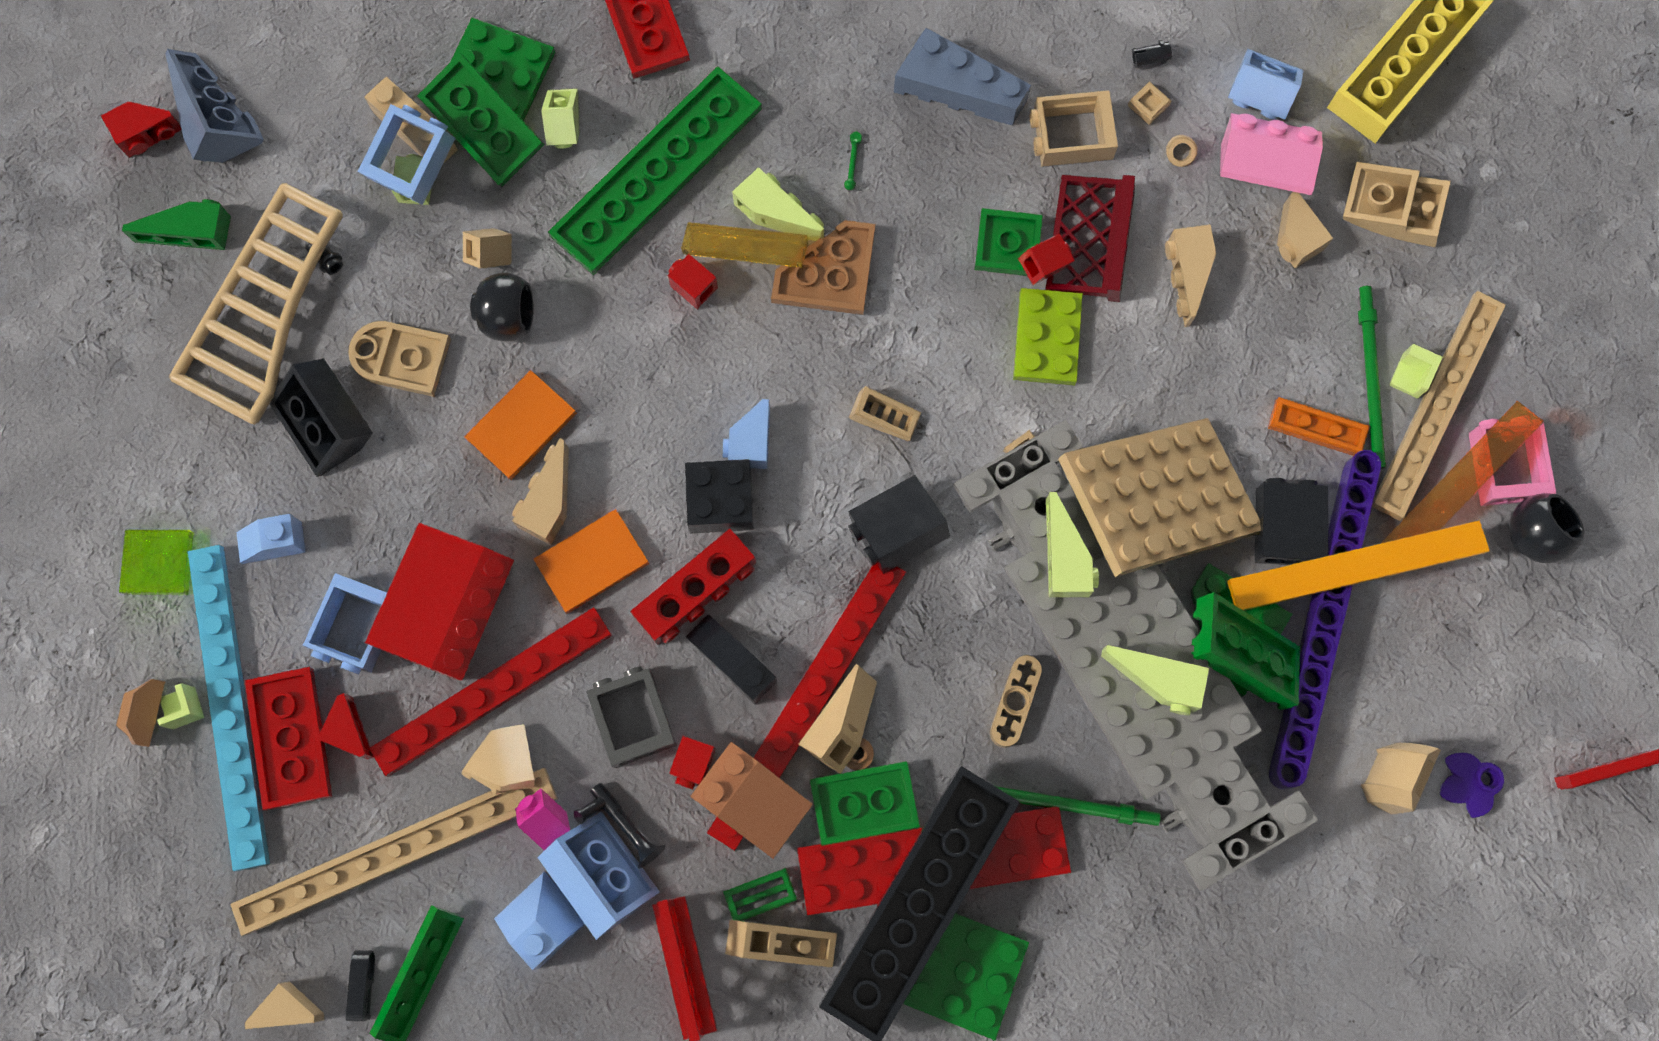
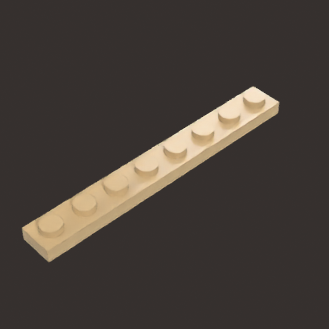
M1479 291L1473 294L1442 357L1432 383L1425 392L1373 499V508L1399 521L1404 518L1506 304Z

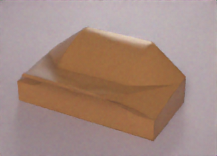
M149 679L141 686L124 693L116 726L128 736L132 745L150 747L165 681Z

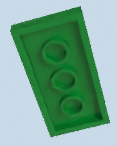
M461 53L417 95L437 119L448 126L447 130L501 187L545 145Z

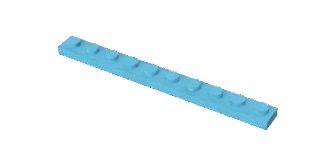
M215 545L187 552L232 870L241 871L270 864L225 552L223 546Z

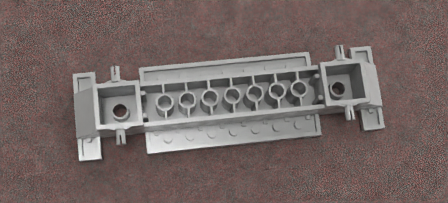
M1064 420L956 481L953 486L969 513L993 501L994 510L1002 522L1003 532L988 539L989 545H992V550L995 552L1006 544L1011 543L1022 554L1023 557L1005 566L1004 570L1144 800L1149 799L1164 789L1172 799L1174 812L1161 819L1159 823L1160 826H1163L1172 820L1171 823L1162 827L1164 832L1167 833L1182 823L1191 830L1197 842L1204 846L1181 860L1198 889L1203 891L1319 820L1300 790L1269 806L1254 782V779L1261 777L1260 770L1250 775L1258 767L1252 764L1246 768L1234 750V747L1262 730L1230 679L1208 667L1207 660L1202 661L1201 659L1193 658V654H1191V652H1194L1192 639L1196 638L1200 631L1159 566L1154 565L1118 577L1114 576L1074 491L1056 465L1059 463L1058 458L1064 453L1083 448L1067 420ZM1049 492H1057L1092 556L1093 568H1098L1099 585L1098 588H1094V592L1090 597L1049 598L1046 516L1038 514L1035 510V504L1040 502L1046 503ZM1110 645L1209 668L1202 708L1195 712L1191 711L1189 716L1170 712V706L1160 704L1101 657L1102 649ZM1217 786L1222 787L1227 792L1228 798L1224 805L1218 804L1213 798V791Z

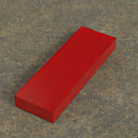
M1659 749L1644 751L1557 776L1554 779L1558 789L1575 788L1658 764Z

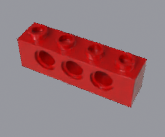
M729 528L630 612L657 645L662 642L667 644L679 635L681 631L678 628L685 622L693 623L705 612L703 607L712 600L718 602L730 591L728 586L739 579L741 582L750 576L755 570L753 567L756 564L755 556ZM718 562H726L730 568L725 575L718 576L712 572L713 566ZM694 582H700L705 586L704 592L696 597L690 596L687 593L688 587ZM669 603H676L680 606L678 614L671 618L665 617L663 615V608Z

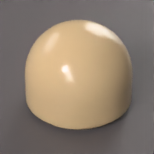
M1187 135L1173 137L1166 146L1168 160L1178 167L1190 165L1197 156V145ZM1181 143L1187 144L1190 149L1189 155L1183 160H1179L1173 155L1174 148Z

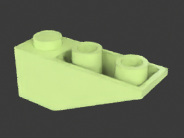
M758 167L732 191L734 205L753 223L812 241L824 238V224L820 218L814 213L809 215L802 208L800 200L794 194H787L782 190L779 181L771 173L765 174Z

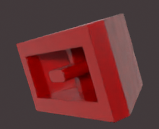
M345 693L337 695L317 739L364 759L373 758L374 756L369 750L370 744L353 697Z

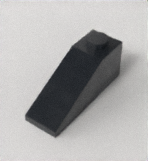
M709 614L686 636L754 705L777 683L776 676Z

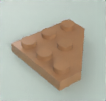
M845 220L823 239L819 238L802 250L795 259L775 270L771 303L863 315L876 224Z

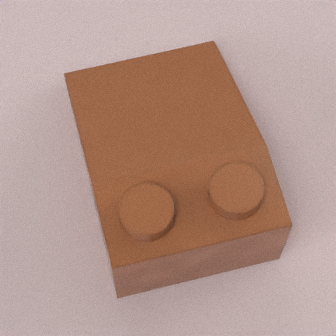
M730 742L690 796L772 859L775 858L813 805L733 742Z

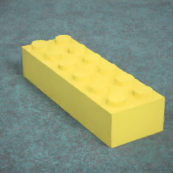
M1414 0L1340 87L1327 108L1376 144L1479 21L1494 0Z

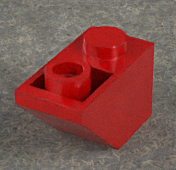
M129 101L101 115L116 145L129 158L144 153L149 147L162 140L172 138L175 133L182 130L181 124L169 110Z

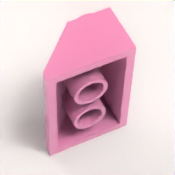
M1231 113L1221 143L1220 176L1312 195L1323 149L1322 132L1309 126L1297 127L1287 125L1280 120L1267 121L1258 119L1250 114L1238 115Z

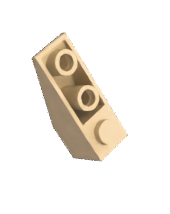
M1211 225L1174 229L1169 240L1165 243L1166 257L1168 260H1172L1173 270L1171 271L1172 287L1177 288L1179 296L1176 302L1177 313L1180 318L1183 317L1185 327H1189L1196 317L1216 256Z
M561 438L556 446L551 445L544 457L545 465L540 473L536 472L528 485L530 491L524 500L518 501L512 513L514 517L512 522L517 528L550 545L567 518L569 448Z
M856 664L799 745L817 760L841 774L860 747L877 681Z

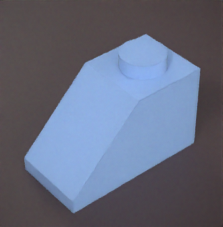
M762 399L729 429V439H723V458H728V460L749 459L751 468L768 469L769 399Z
M291 514L258 519L236 532L241 564L306 552L302 522Z

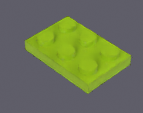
M1028 288L1020 289L1013 380L1075 386L1077 382L1083 293Z

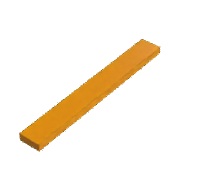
M1479 520L1229 579L1227 583L1234 605L1245 611L1486 554L1490 550Z

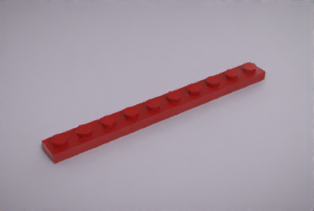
M877 564L870 568L753 757L777 777L781 778L800 747V741L818 718L904 578L906 571L895 567L883 574ZM716 817L707 834L736 851L744 838L718 817Z

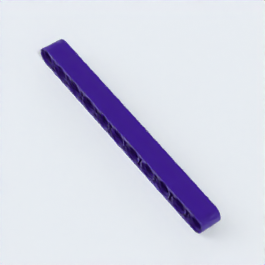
M1371 450L1359 451L1343 467L1328 528V556L1334 555L1335 550L1343 553L1362 548L1381 470V460ZM1357 462L1364 463L1367 467V473L1360 472L1357 468ZM1349 491H1354L1359 495L1360 503L1352 501ZM1342 520L1348 521L1352 525L1353 533H1348L1343 529ZM1353 585L1339 588L1338 594H1334L1330 590L1312 594L1300 642L1299 702L1308 707L1309 715L1307 719L1302 718L1297 712V706L1284 709L1269 768L1270 782L1278 789L1286 790L1298 787L1305 782ZM1321 610L1328 612L1331 616L1330 625L1321 621ZM1313 641H1318L1323 645V656H1319L1313 651ZM1306 671L1313 673L1316 677L1315 687H1311L1306 683L1304 679ZM1291 734H1295L1300 738V750H1295L1290 746L1289 737ZM1284 765L1289 766L1293 770L1294 778L1290 783L1282 777L1281 770Z

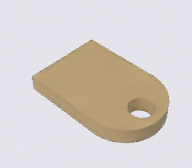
M376 321L363 326L355 333L349 345V360L354 370L368 382L434 397L451 338L446 334L387 321ZM367 342L374 344V350L370 355H359V348L362 344Z

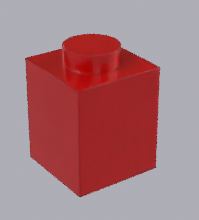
M1060 233L1029 248L1018 258L1032 285L1061 272L1075 261L1070 246L1063 240Z
M690 254L683 260L678 259L669 269L667 276L670 287L697 310L718 289L716 276Z
M682 736L669 772L671 776L676 777L675 784L691 790L694 789L695 784L699 785L709 771L716 751L715 747Z

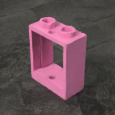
M1525 416L1511 419L1507 423H1499V419H1488L1479 422V426L1468 433L1481 506L1521 503L1526 498L1541 493L1557 494L1543 420L1531 421L1530 417ZM1524 436L1532 483L1495 486L1488 439Z

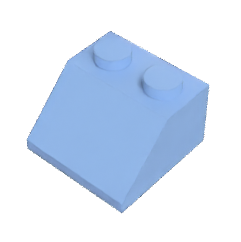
M1247 49L1228 98L1233 99L1232 102L1241 108L1249 109L1251 106L1261 110V114L1269 119L1277 120L1279 117L1285 120L1301 87L1304 70Z

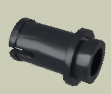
M1159 40L1158 44L1133 48L1132 59L1135 68L1157 62L1166 64L1167 60L1172 59L1169 41L1163 42V40Z
M306 242V243H305V246H306L305 249H306L308 252H309V250H310L312 244ZM327 245L318 261L320 270L329 275L337 273L343 266L341 255L334 253Z

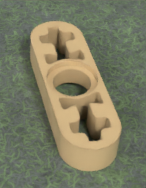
M1021 656L1011 667L990 728V737L999 747H1010L1021 736L1042 673L1040 662L1033 656ZM1025 663L1031 664L1030 670L1035 672L1034 676L1029 675L1024 684V686L1031 687L1030 692L1021 686L1011 685L1012 680L1017 684L1020 682L1022 672L1017 669L1018 666L1023 667ZM1013 692L1020 693L1025 699L1023 709L1018 711L1010 709L1007 705V696ZM1002 711L1009 716L1020 717L1019 723L1016 720H1012L1010 731L1014 733V737H1008L1005 741L1000 739L1001 733L997 732V727L1002 728L1007 720V717H1001Z

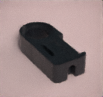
M355 950L352 954L346 1021H368L371 1018V993L375 972V953L372 950Z

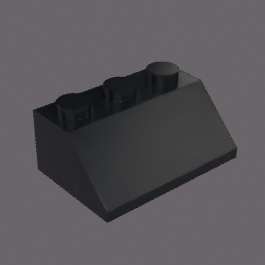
M324 358L293 364L270 402V406L316 477L324 475L358 453L373 434L368 423L364 420L351 397L346 393Z

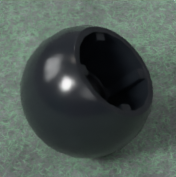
M497 273L483 279L479 283L476 293L472 294L470 302L471 316L474 321H477L479 330L489 338L504 342L517 340L529 333L534 314L533 294L530 284L525 279L510 273Z
M1541 493L1528 497L1518 504L1510 517V538L1514 547L1521 554L1535 562L1556 563L1564 560L1575 553L1584 538V527L1578 513L1566 499L1557 494Z

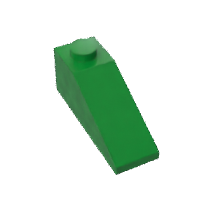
M204 199L202 202L189 201L124 224L122 231L135 243L225 250L231 216L217 201Z

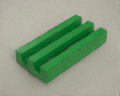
M786 868L723 891L732 919L738 921L746 920L797 900ZM780 877L784 881L783 884L736 902L733 901L732 896ZM787 890L789 896L738 915L736 908Z

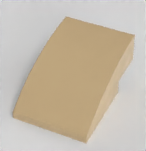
M1356 162L1343 219L1356 226L1387 237L1436 247L1451 181L1419 177L1420 171Z

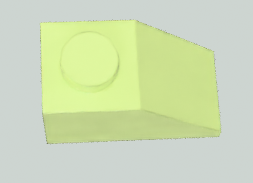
M578 89L547 90L542 107L546 146L555 145L556 148L564 149L577 144L579 137Z

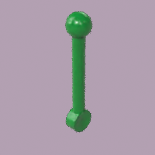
M853 132L850 135L852 149L848 179L844 182V187L848 191H852L856 186L854 172L857 149L862 141V135L859 132Z

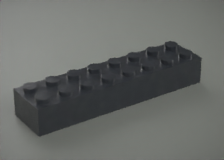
M962 766L956 770L819 1003V1008L871 1041H882L1020 801Z

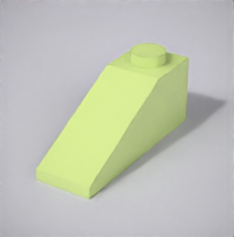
M1049 492L1046 498L1049 598L1090 597L1094 592V588H1098L1099 585L1098 568H1093L1092 556L1057 492Z
M1110 645L1102 649L1101 657L1160 704L1170 706V712L1189 716L1191 711L1195 712L1202 708L1209 668Z

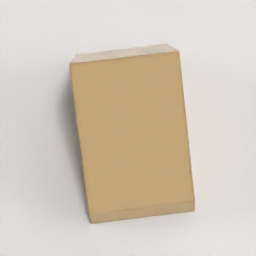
M291 982L279 983L246 1020L245 1029L315 1023L324 1020V1013Z

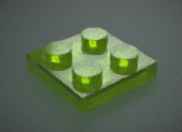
M125 530L119 593L124 595H188L190 566L187 551H192L194 532L190 530Z

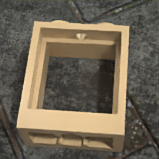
M1109 90L1037 97L1035 107L1030 110L1029 116L1031 128H1036L1037 137H1034L1033 141L1035 156H1040L1041 167L1113 160L1118 143ZM1094 112L1098 144L1050 149L1045 117Z

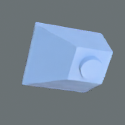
M545 871L494 918L511 947L532 970L542 967L585 926V923L560 888Z

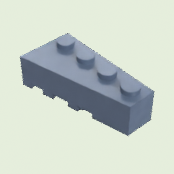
M925 28L897 71L894 81V93L901 95L908 93L918 96L919 100L926 102L933 100L948 105V108L958 111L959 108L974 112L976 116L1008 125H1013L1027 103L1031 88L1029 83Z

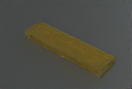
M688 222L681 250L685 255L690 254L694 256L803 267L808 237L802 234Z

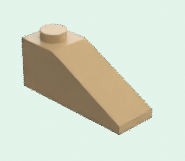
M730 920L725 954L748 959L833 967L837 933Z

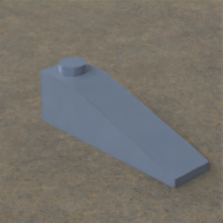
M167 49L165 54L183 138L193 160L223 163L262 144L264 139L254 118L248 111L242 113L235 105L236 98L231 92L225 93L216 83L218 77L196 53Z

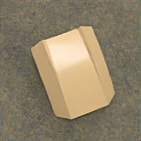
M1394 743L1376 749L1378 755L1366 782L1361 784L1367 802L1390 814L1415 811L1441 750L1414 743Z

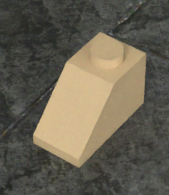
M1292 192L1283 205L1277 246L1282 258L1290 262L1294 268H1297L1324 251L1333 240V237L1298 192Z

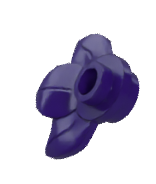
M1454 753L1445 757L1444 761L1452 775L1447 777L1442 783L1439 792L1440 796L1450 803H1466V808L1471 818L1487 814L1493 807L1494 795L1500 792L1504 786V775L1501 769L1493 763H1481L1470 753ZM1484 773L1490 777L1488 785H1485L1481 780V776Z

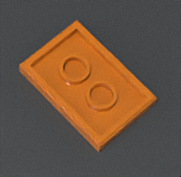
M530 370L464 437L507 478L512 480L577 412Z
M616 509L533 559L566 614L649 565L647 558Z

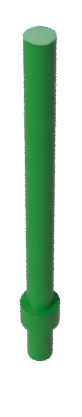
M1362 286L1359 288L1361 310L1358 311V324L1362 326L1371 451L1379 456L1381 469L1386 468L1375 333V324L1378 323L1377 309L1373 307L1372 286Z
M995 786L1020 801V804L1044 808L1059 807L1063 811L1117 819L1118 823L1132 825L1133 822L1159 826L1160 813L1135 809L1134 805L1120 803V806Z

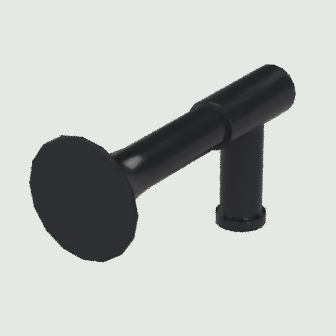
M602 783L597 784L590 791L595 800L575 810L573 813L576 821L582 824L588 818L604 809L637 849L640 857L639 869L652 862L666 847L665 845L657 846L649 842Z

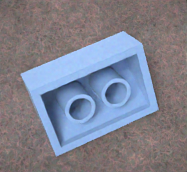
M602 812L557 838L537 857L596 940L616 927L660 892L644 869L638 868L639 862Z

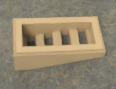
M865 386L858 393L849 419L900 439L910 441L922 412ZM867 401L872 403L868 413L863 411ZM882 406L884 409L879 419L875 415L878 407ZM892 410L896 413L892 423L890 424L887 422V420ZM906 415L908 416L904 428L901 429L898 427L902 416Z

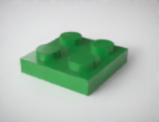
M982 208L974 270L1027 276L1018 258L1029 248L1040 243L1043 215Z

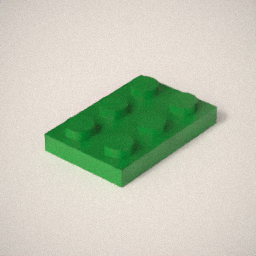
M907 761L810 779L822 846L920 827Z

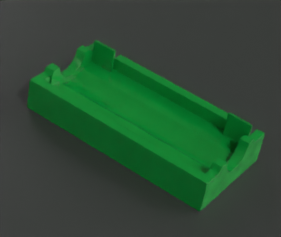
M1215 592L1197 598V607L1193 618L1202 620V629L1199 635L1192 639L1194 652H1191V654H1193V658L1201 659L1202 661L1207 660L1208 667L1266 702H1277V708L1280 710L1299 705L1300 646Z

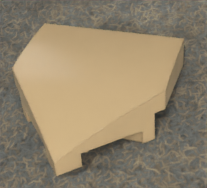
M525 725L492 730L462 770V775L469 780L474 778L487 786L495 796H497L499 791L534 787V774Z

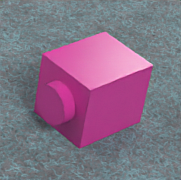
M541 788L533 795L523 798L518 807L515 808L518 827L543 850L557 838L570 831L567 812Z

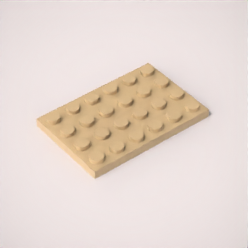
M1208 418L1066 452L1058 458L1115 577L1251 537L1261 531L1260 519Z

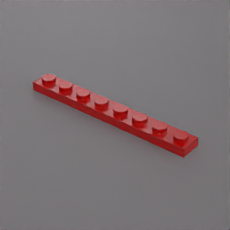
M593 607L371 746L369 750L383 774L389 777L610 638L612 634L597 610Z

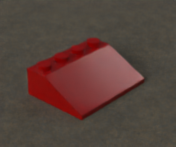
M418 523L365 643L454 680L462 681L514 560L481 545Z

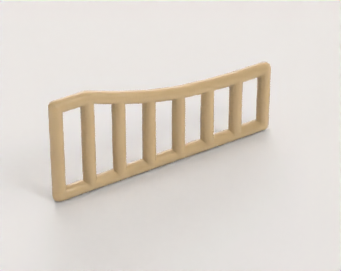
M282 183L169 375L170 380L250 424H257L276 391L289 330L300 299L328 242L341 222L343 213L339 209L287 183ZM287 198L327 217L319 233L279 214ZM272 224L312 244L304 261L264 241ZM257 251L298 272L291 289L248 267ZM243 278L286 300L281 317L278 318L232 294L240 279ZM225 305L276 330L272 349L216 321ZM211 331L268 361L265 381L201 348L209 332ZM194 358L259 392L260 394L253 407L249 409L185 375Z

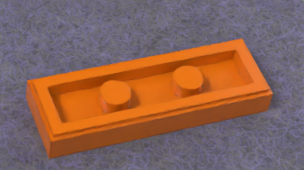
M1278 397L1275 401L1268 429L1352 456L1364 449L1370 427L1369 425Z

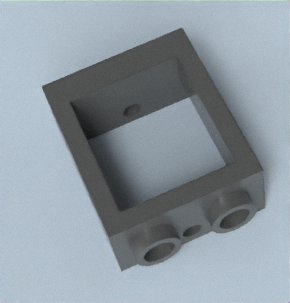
M642 666L629 669L623 673V678L612 681L611 678L599 680L592 684L593 689L586 691L610 764L614 768L677 746L653 674L649 668L643 670ZM645 682L662 733L617 750L599 698Z

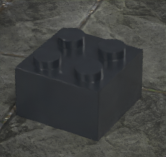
M749 459L685 463L687 526L690 534L726 532L729 528L732 531L754 530L752 479Z

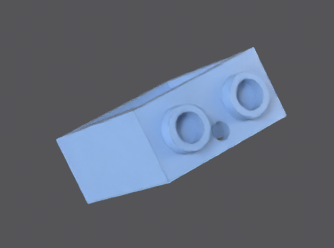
M390 104L358 172L368 179L423 205L455 138L446 131L448 126L434 118H430L429 122L419 118L420 112L407 105H403L402 109ZM403 121L434 135L411 183L380 169Z
M335 573L303 646L313 650L311 657L329 663L331 658L342 661L340 668L359 675L361 669L372 673L381 652L380 649L368 645L362 659L327 647L324 645V642L346 594L381 606L387 592Z

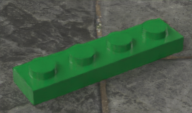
M430 906L369 1033L375 1039L382 1041L407 1040L464 920L463 917L439 907Z

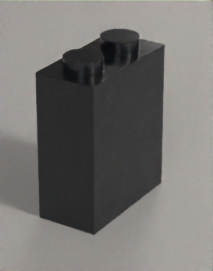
M916 475L848 511L852 524L848 525L850 533L856 542L862 540L866 546L863 551L867 560L872 566L877 564L883 574L950 537L947 520Z
M1269 478L1256 488V513L1260 519L1261 531L1255 535V563L1292 565L1328 556V486L1318 485V482L1314 480L1298 481V484L1286 483V480L1283 478Z

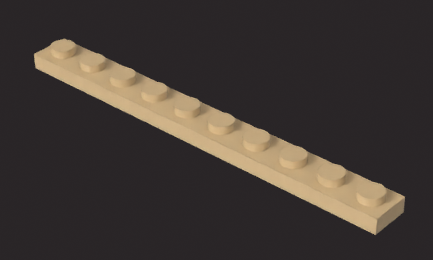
M546 768L533 772L534 787L499 791L497 796L489 791L231 903L230 905L241 936H246L516 818L515 808L518 807L521 800L528 795H533L540 788L554 801L557 800V795Z

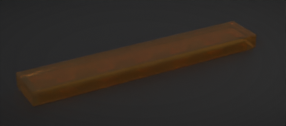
M1516 401L1382 543L1442 529L1544 421L1519 401Z

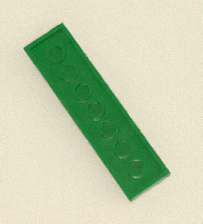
M717 66L548 231L549 236L594 276L762 110V104Z

